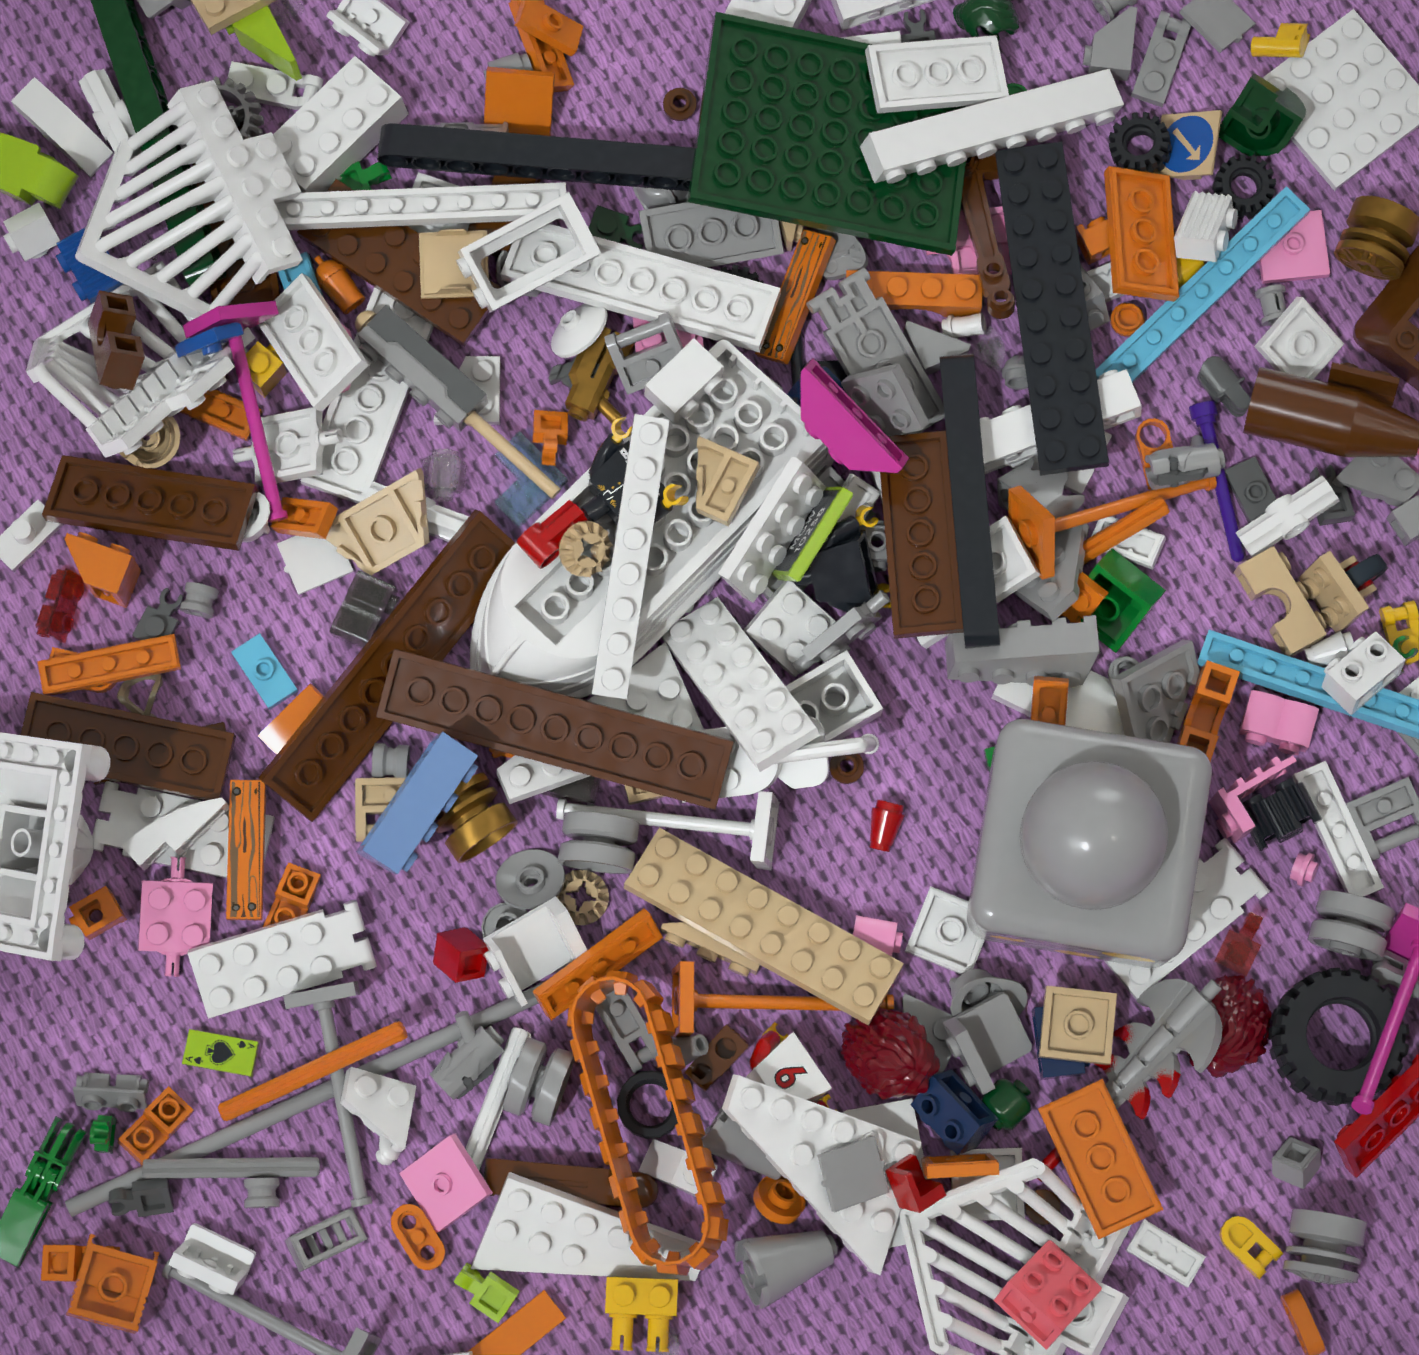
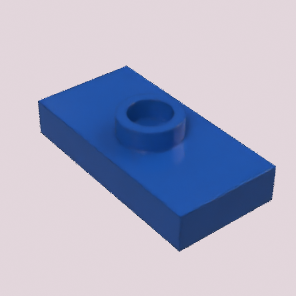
M234 322L209 329L177 343L174 347L178 358L200 352L203 353V356L223 350L222 343L239 337L244 332L241 323Z

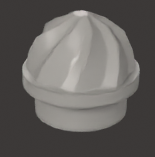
M1023 355L1011 357L1006 361L1002 369L1005 385L1011 389L1023 390L1028 388Z

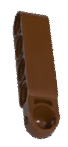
M485 1159L484 1180L493 1192L490 1196L500 1195L507 1175L511 1172L599 1205L622 1207L620 1200L615 1199L608 1179V1177L612 1176L611 1169L504 1159ZM632 1172L633 1177H636L639 1188H637L642 1209L647 1208L657 1199L658 1185L649 1174Z

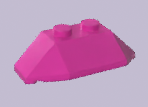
M814 358L805 365L801 371V420L805 423L804 427L809 435L815 439H820L829 448L830 456L838 464H844L849 470L898 473L903 469L909 457L869 418Z

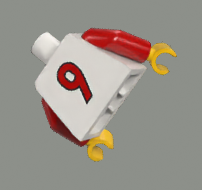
M774 1022L757 1041L749 1061L752 1071L746 1078L829 1108L827 1101L831 1097L829 1094H825L832 1087L795 1033L786 1034L785 1036L780 1035L776 1030L778 1023Z

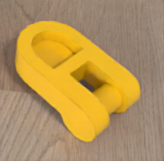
M1415 601L1403 602L1402 606L1392 608L1391 606L1379 608L1387 642L1393 646L1394 641L1398 637L1408 636L1409 639L1402 643V652L1406 654L1413 648L1419 650V614ZM1406 620L1408 629L1397 631L1395 622ZM1419 651L1413 658L1406 659L1404 665L1416 663L1419 660Z
M1231 1217L1220 1228L1219 1236L1224 1247L1259 1280L1267 1272L1265 1268L1271 1261L1274 1260L1276 1262L1283 1255L1280 1248L1253 1222L1245 1217ZM1256 1243L1262 1251L1253 1258L1247 1251Z

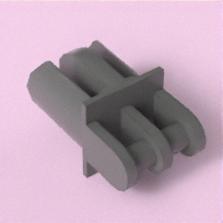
M1212 356L1207 358L1197 376L1199 383L1216 402V405L1222 402L1233 416H1243L1251 400L1250 396L1241 387L1245 377L1243 376L1240 379L1220 357Z

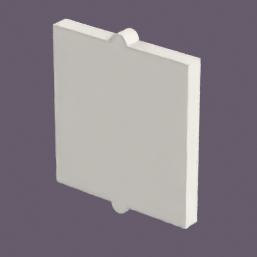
M294 536L277 543L286 565L284 571L290 574L298 595L354 572L349 559L336 551L337 547L326 539Z

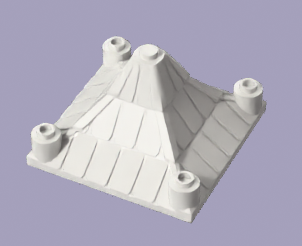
M0 732V951L50 961L75 960L82 953L84 948L83 932L74 924H64V913L67 908L69 885H72L91 861L94 850V840L88 824L80 815L83 797L82 790L85 781L98 782L108 774L110 757L105 748Z

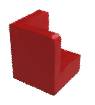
M464 927L439 932L436 938L433 963L455 983L485 977L487 960L484 953L489 950L485 942L468 928Z
M909 1154L885 1170L899 1208L921 1213L947 1196L942 1183L924 1178L916 1155Z

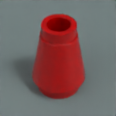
M877 799L875 808L872 807L871 842L869 848L890 852V848L905 817L902 814L903 805Z

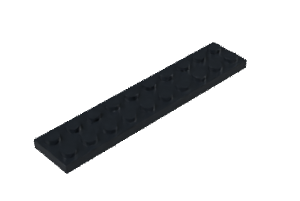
M1063 142L998 150L995 153L1040 476L1108 467L1109 459Z

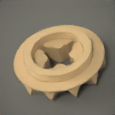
M581 521L569 527L559 545V556L565 569L573 575L591 577L596 572H603L602 567L607 561L611 560L609 556L610 548L614 546L609 540V532L598 523L592 521ZM581 540L588 544H593L590 549L592 559L585 555L581 556V553L584 551Z
M572 870L565 875L564 886L557 898L568 910L575 925H588L597 921L605 913L609 903V892L605 882L597 874L589 870ZM583 883H586V894L596 899V901H584L578 912L576 911V899L571 898V895H566V893H578Z

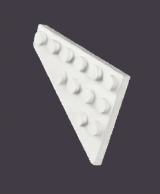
M733 1074L722 1107L723 1111L732 1121H736L739 1124L742 1132L749 1139L753 1140L765 1153L767 1160L784 1178L791 1182L793 1189L809 1202L817 1211L816 1214L834 1234H837L842 1239L846 1248L862 1261L867 1267L866 1270L881 1275L901 1210L885 1170L909 1154L918 1156L922 1142L743 1076ZM869 1136H875L880 1159L885 1162L883 1170L889 1193L846 1209L832 1212L826 1187L821 1185L824 1179L817 1155Z

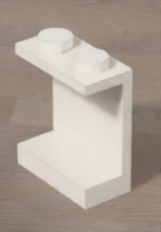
M556 896L483 938L489 950L484 953L487 962L494 972L499 969L503 977L498 980L502 991L508 999L514 996L521 1007L528 1004L522 990L572 962L587 951L568 910Z

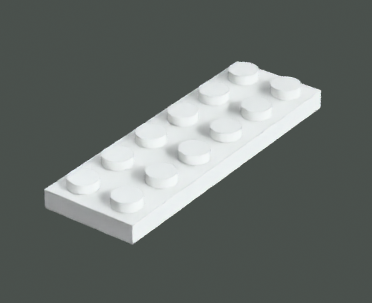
M718 597L678 620L662 636L670 651L759 772H762L820 736L817 727Z

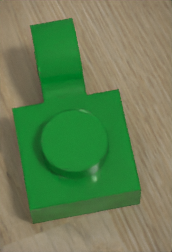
M358 161L349 166L340 175L342 178L339 181L354 191L371 190V185L380 184L392 179L387 166L379 162L362 169Z

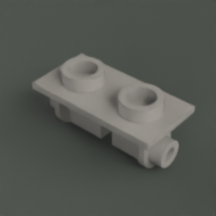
M85 1072L84 1076H77L76 1087H73L77 1106H82L88 1110H99L102 1107L117 1108L123 1112H134L137 1109L147 1108L145 1093H148L149 1080L142 1079V1075L117 1074L115 1086H109L110 1074Z

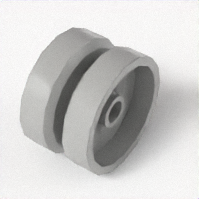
M582 811L564 813L562 833L575 840L565 841L560 844L558 864L578 870L608 874H630L633 871L635 853L622 846L632 845L637 842L639 822L605 813Z
M1322 890L1319 894L1315 910L1326 919L1314 920L1311 923L1307 940L1314 945L1342 955L1364 960L1381 961L1384 958L1387 941L1377 932H1386L1391 929L1395 911L1391 907L1369 898L1340 891Z
M528 1037L520 1056L516 1059L502 1110L521 1116L526 1112L533 1097L535 1100L531 1112L532 1120L550 1127L562 1100L575 1059L572 1052L557 1048L553 1051L547 1066H543L547 1054L546 1043Z

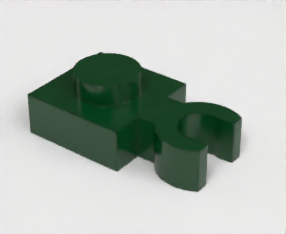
M597 205L589 225L592 236L617 243L623 241L628 246L643 250L642 244L633 241L634 235L642 234L640 224L631 227L627 226L629 216Z

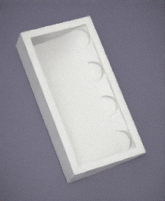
M1090 670L1083 685L1068 688L1065 726L1125 735L1113 685L1108 678ZM1014 682L998 684L991 699L1031 717L1033 686L1027 683Z

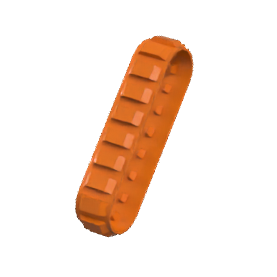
M608 970L605 977L596 978L592 976L577 989L578 995L574 999L573 1005H569L567 1026L571 1027L573 1039L569 1042L575 1062L581 1063L583 1073L579 1077L585 1096L591 1097L593 1107L589 1109L594 1130L600 1131L603 1141L598 1144L604 1164L610 1165L612 1176L608 1177L614 1198L619 1199L622 1210L618 1214L623 1232L630 1234L633 1241L630 1249L642 1264L649 1266L656 1264L658 1273L687 1276L690 1268L693 1267L703 1271L719 1257L717 1250L720 1248L722 1241H727L729 1219L724 1218L721 1208L726 1202L720 1183L714 1182L711 1174L716 1168L710 1149L704 1147L701 1138L706 1134L700 1114L694 1113L691 1104L696 1101L690 1080L683 1078L681 1070L686 1066L680 1047L673 1044L671 1036L676 1034L671 1014L664 1011L661 1006L664 998L652 983L643 979L638 981L637 975L630 972ZM629 987L637 992L633 999L640 1008L643 1006L645 1008L648 1022L645 1023L648 1034L653 1036L658 1053L655 1059L658 1068H662L668 1087V1090L665 1091L667 1100L673 1104L678 1122L675 1125L678 1136H682L688 1156L685 1159L687 1169L692 1170L698 1193L695 1194L698 1205H702L705 1222H702L701 1233L703 1235L701 1242H695L689 1248L691 1254L682 1259L680 1252L669 1251L665 1259L658 1253L661 1245L655 1238H650L646 1224L649 1222L647 1212L642 1210L637 1188H639L638 1181L632 1175L627 1157L629 1153L628 1146L622 1140L617 1122L620 1118L617 1108H613L607 1087L610 1083L607 1074L603 1073L598 1052H600L598 1041H594L592 1034L595 1007L600 1005L607 998L606 995L612 991L615 992V995L626 996Z

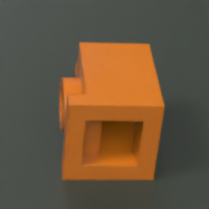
M1099 217L1091 221L1086 226L1087 229L1084 228L1083 224L1076 226L1077 245L1088 265L1110 255L1108 220L1105 217Z
M107 886L69 906L74 915L69 918L70 923L78 926L89 940L127 920L113 893ZM96 910L102 911V920L97 923L92 922V912Z

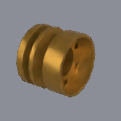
M1377 196L1357 197L1346 221L1349 228L1343 229L1340 236L1341 241L1338 242L1335 248L1334 255L1336 259L1344 266L1376 279H1399L1404 270V264L1409 257L1406 248L1412 247L1419 231V217L1412 210L1389 199Z
M484 772L472 776L467 784L461 781L454 791L458 798L447 813L441 810L434 820H439L436 823L439 825L436 829L438 834L451 829L455 830L448 837L445 845L458 863H463L476 857L504 838L518 824V821L504 802L488 807V804L495 798L498 792L494 787L486 788L490 781Z

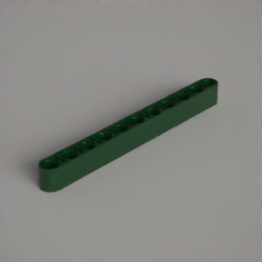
M91 0L135 133H137L169 110L167 106L169 102L134 0ZM172 125L142 145L140 147L141 151H145L176 129ZM180 145L175 146L148 164L147 169L180 151ZM190 164L182 165L153 182L154 188L191 168ZM197 184L185 186L160 200V207L197 188ZM200 204L189 207L166 219L168 231L204 210V205ZM207 224L173 244L177 257L212 232L211 225ZM218 246L182 271L189 286L221 257ZM226 271L215 282L226 278Z

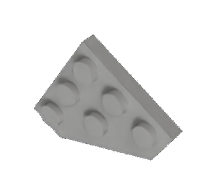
M1087 523L1055 533V576L1043 580L1038 576L1014 592L1016 596L1051 621L1056 620L1079 599L1080 588L1077 583L1079 573L1083 571L1085 557L1083 541L1084 537L1088 536L1089 526Z
M1181 640L1111 678L1125 736L1170 743L1174 730H1180L1188 704L1184 701L1190 685H1196L1200 673L1192 640Z

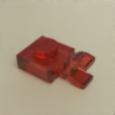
M1250 912L1247 914L1239 933L1228 930L1213 962L1246 977L1261 947V944L1252 941L1263 917Z

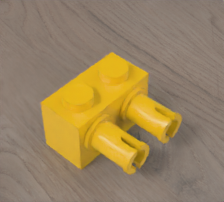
M606 1277L605 1314H609V1317H612L610 1350H620V1338L623 1335V1350L633 1351L634 1318H637V1315H645L644 1319H648L646 1351L656 1352V1337H660L659 1352H669V1320L677 1317L678 1279Z

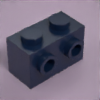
M952 1069L933 1075L929 1079L928 1091L926 1093H919L911 1103V1106L919 1114L920 1119L929 1125L942 1138L944 1145L957 1155L977 1148L998 1121L996 1115Z

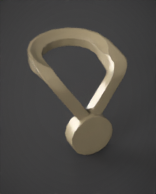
M161 674L124 681L117 693V699L132 713L156 717L151 713L156 695L163 684ZM154 680L155 683L149 695L145 711H142L128 699L130 689L140 681Z

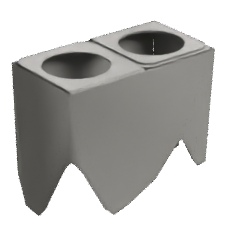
M1032 458L997 479L998 505L1008 511V489L1020 485L1052 513L1055 518L1077 512L1084 503L1085 495H1062L1068 480V473L1040 476L1039 470H1031L1035 461Z

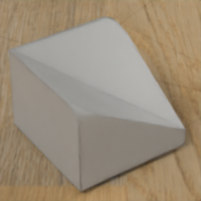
M1289 1136L1272 1158V1174L1282 1181L1304 1189L1321 1166V1149Z

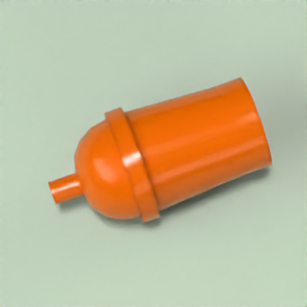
M320 255L314 258L319 265L315 272L319 287L325 291L344 315L350 313L365 301V296L346 271V267L333 259L324 261Z

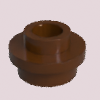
M674 88L664 97V112L672 120L685 121L695 113L696 98L691 91L685 88ZM677 99H682L686 102L685 106L681 108L676 107L673 103Z
M859 754L834 756L829 764L830 774L841 784L855 783L863 774L864 762ZM843 761H850L853 764V770L844 772L840 768V764Z

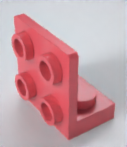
M1048 1240L1007 1282L993 1301L1047 1350L1066 1327L1097 1296L1102 1288L1054 1242Z

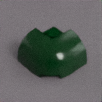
M1254 73L1222 120L1218 138L1250 157L1252 155L1270 156L1275 153L1278 154L1289 143L1305 118L1307 111L1304 103L1290 89L1286 87L1284 91H1281Z

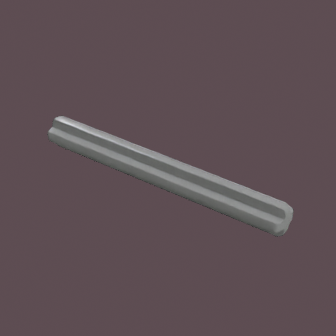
M317 1157L145 1159L142 1165V1175L146 1179L316 1177L320 1173V1161Z

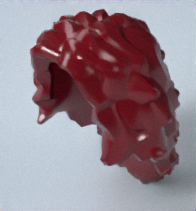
M1224 975L1215 979V982L1222 990L1211 1002L1215 1005V1009L1221 1018L1222 1040L1216 1055L1206 1068L1211 1076L1215 1078L1224 1077L1227 1073H1234L1242 1065L1258 1062V1057L1265 1054L1267 1050L1264 1046L1268 1043L1269 1021L1272 1016V1012L1269 1010V1001L1263 996V989H1256L1254 986L1255 980L1251 978L1246 982L1243 975ZM1187 1052L1189 1056V1063L1192 1066H1194L1193 1060L1190 1054Z
M879 1007L869 1026L856 1018L853 1022L845 1023L844 1027L847 1032H842L843 1044L841 1045L842 1050L840 1053L843 1055V1060L846 1062L845 1066L851 1072V1075L856 1078L862 1088L866 1089L869 1095L873 1093L878 1094L882 1100H885L892 1096L898 1098L904 1095L916 1096L918 1093H926L928 1091L929 1077L939 1071L940 1060L935 1054L933 1045L927 1040L925 1026L919 1024L916 1016H911L909 1012L904 1013L894 1009L887 1010Z

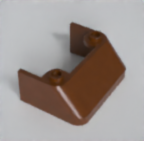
M1419 245L1408 257L1400 278L1390 280L1353 328V338L1357 345L1417 391H1419V362L1414 357L1419 352V329L1408 320L1419 308Z

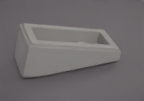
M353 1207L288 1237L285 1243L298 1271L302 1272L367 1240V1237ZM344 1219L353 1236L348 1241L339 1224V1221ZM329 1226L332 1227L340 1243L336 1247H334L326 1230ZM317 1232L326 1248V1251L323 1253L320 1252L313 1237V1234ZM305 1239L313 1258L307 1259L299 1241Z

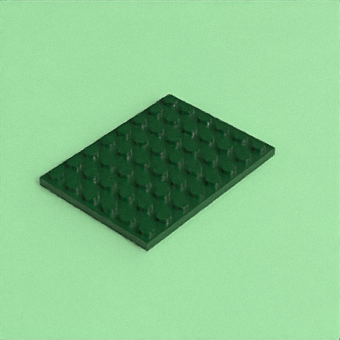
M715 12L687 202L952 256L956 250L966 161L953 167L943 164L924 175H918L917 172L907 174L904 179L889 184L886 180L874 183L860 146L869 133L968 106L877 113L865 54L867 46L872 44Z

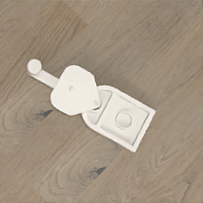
M809 717L817 727L820 736L762 772H759L727 727L696 730L734 741L719 798L758 793V791H764L777 778L794 789L818 786L829 775L828 757L858 753L873 754L879 747L878 738L873 734H864L857 738L826 741L822 723L814 717Z

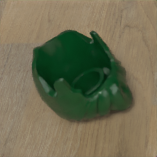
M966 0L963 3L957 4L953 9L957 25L961 29L966 30L971 37H979L977 29L981 27L985 34L989 36L997 35V40L999 41V32L1006 31L1010 35H1014L1019 28V18L1011 0Z

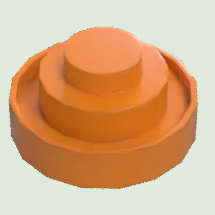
M767 1176L762 1178L753 1192V1200L759 1212L770 1221L778 1224L795 1222L805 1208V1198L800 1196L793 1189L791 1182L783 1176L778 1180Z

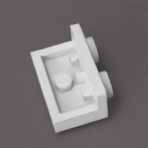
M342 0L336 10H329L326 17L334 22L332 27L337 32L346 37L350 35L360 42L358 47L373 57L375 55H388L410 23L382 0Z
M193 1223L184 1242L173 1252L168 1265L176 1268L177 1272L185 1278H197L208 1283L209 1288L217 1293L233 1295L244 1284L255 1259L256 1252L197 1223Z

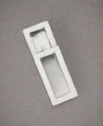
M35 77L12 99L11 102L16 111L35 126L49 142L89 177H92L114 154L80 118Z
M221 797L179 808L158 818L138 831L121 847L145 871L169 847L181 856L229 810V805Z

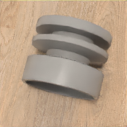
M1292 1209L1289 1233L1304 1239L1303 1245L1286 1246L1285 1252L1301 1256V1261L1285 1260L1283 1270L1291 1272L1304 1280L1331 1285L1358 1283L1359 1274L1344 1270L1343 1268L1344 1264L1361 1265V1259L1347 1254L1346 1249L1347 1247L1364 1246L1367 1222L1332 1213Z

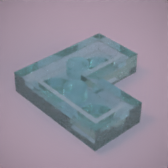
M520 431L509 441L558 487L562 488L568 482L567 477L555 466L542 465V453ZM498 451L495 454L496 458L518 480L494 502L520 528L550 497Z

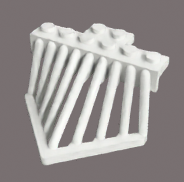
M214 80L180 88L167 104L168 111L132 137L123 139L119 143L75 254L79 262L194 319L218 306H227L251 277L255 285L260 284L269 274L298 266L303 260L276 206V203L296 198L301 193V190L272 132L243 140ZM171 125L178 126V129L130 160L138 148ZM187 145V147L120 186L123 177L134 176L139 170L175 146ZM196 163L195 166L110 212L113 203L124 202L131 195L182 165ZM205 181L203 185L100 239L102 231L115 228L120 222L185 186ZM215 201L214 204L127 257L117 259L106 253L109 249L189 207ZM224 220L225 223L167 264L159 272L150 275L137 269L140 264L201 227ZM233 238L235 243L189 287L180 290L168 284L169 280L221 242ZM243 258L245 264L211 304L198 299L233 263Z
M160 261L143 272L150 275L155 274L165 267L163 261ZM174 278L168 281V284L182 290ZM125 284L111 291L112 293L132 297L137 296L179 343L189 339L185 337L184 328L160 301ZM92 303L34 341L26 373L33 383L39 381L87 427L86 431L106 458L120 452L128 455L137 450L143 444L140 440L145 435L150 436L164 426L162 420L165 417H172L185 407L191 410L205 401L206 398L203 394L208 390L213 391L227 381L225 375L235 366L232 363L234 361L229 341L222 343L223 350L206 356H203V353L200 352L178 358L175 349L171 348L135 319L131 333L134 336L141 337V341L164 360L155 362L145 356L141 370L147 373L138 376L134 390L112 389L99 385L94 356L63 342V340L77 332H81L91 340L88 321L94 303ZM184 314V316L186 317V319H187L188 321H191V320L194 319V318H192V317H190V316ZM248 327L244 328V334L242 335L244 348L255 339ZM73 395H75L79 400H81L86 406H88V407H89L93 412H95L99 417L96 418V417H95L83 404H81Z
M1035 1158L1001 1170L999 1175H988L945 1192L947 1196L921 1213L906 1209L900 1211V1222L930 1350L938 1355H975L949 1344L946 1330L998 1355H1063L1067 1347L1082 1355H1100L1129 1300V1297L1101 1282L1131 1225L1098 1239L1079 1197L1049 1167ZM1036 1178L1041 1179L1074 1213L1072 1221L1064 1217L1025 1183ZM1009 1189L1063 1233L1062 1240H1056L992 1195ZM978 1202L1042 1247L1048 1240L1054 1242L1101 1286L1102 1290L1046 1350L1014 1319L1002 1315L944 1283L933 1279L930 1265L993 1300L1003 1289L926 1246L923 1233L1006 1281H1009L1018 1270L935 1224L930 1219L944 1215L1026 1264L1035 1253L961 1208ZM938 1297L1010 1334L1008 1341L998 1339L949 1314L941 1312Z

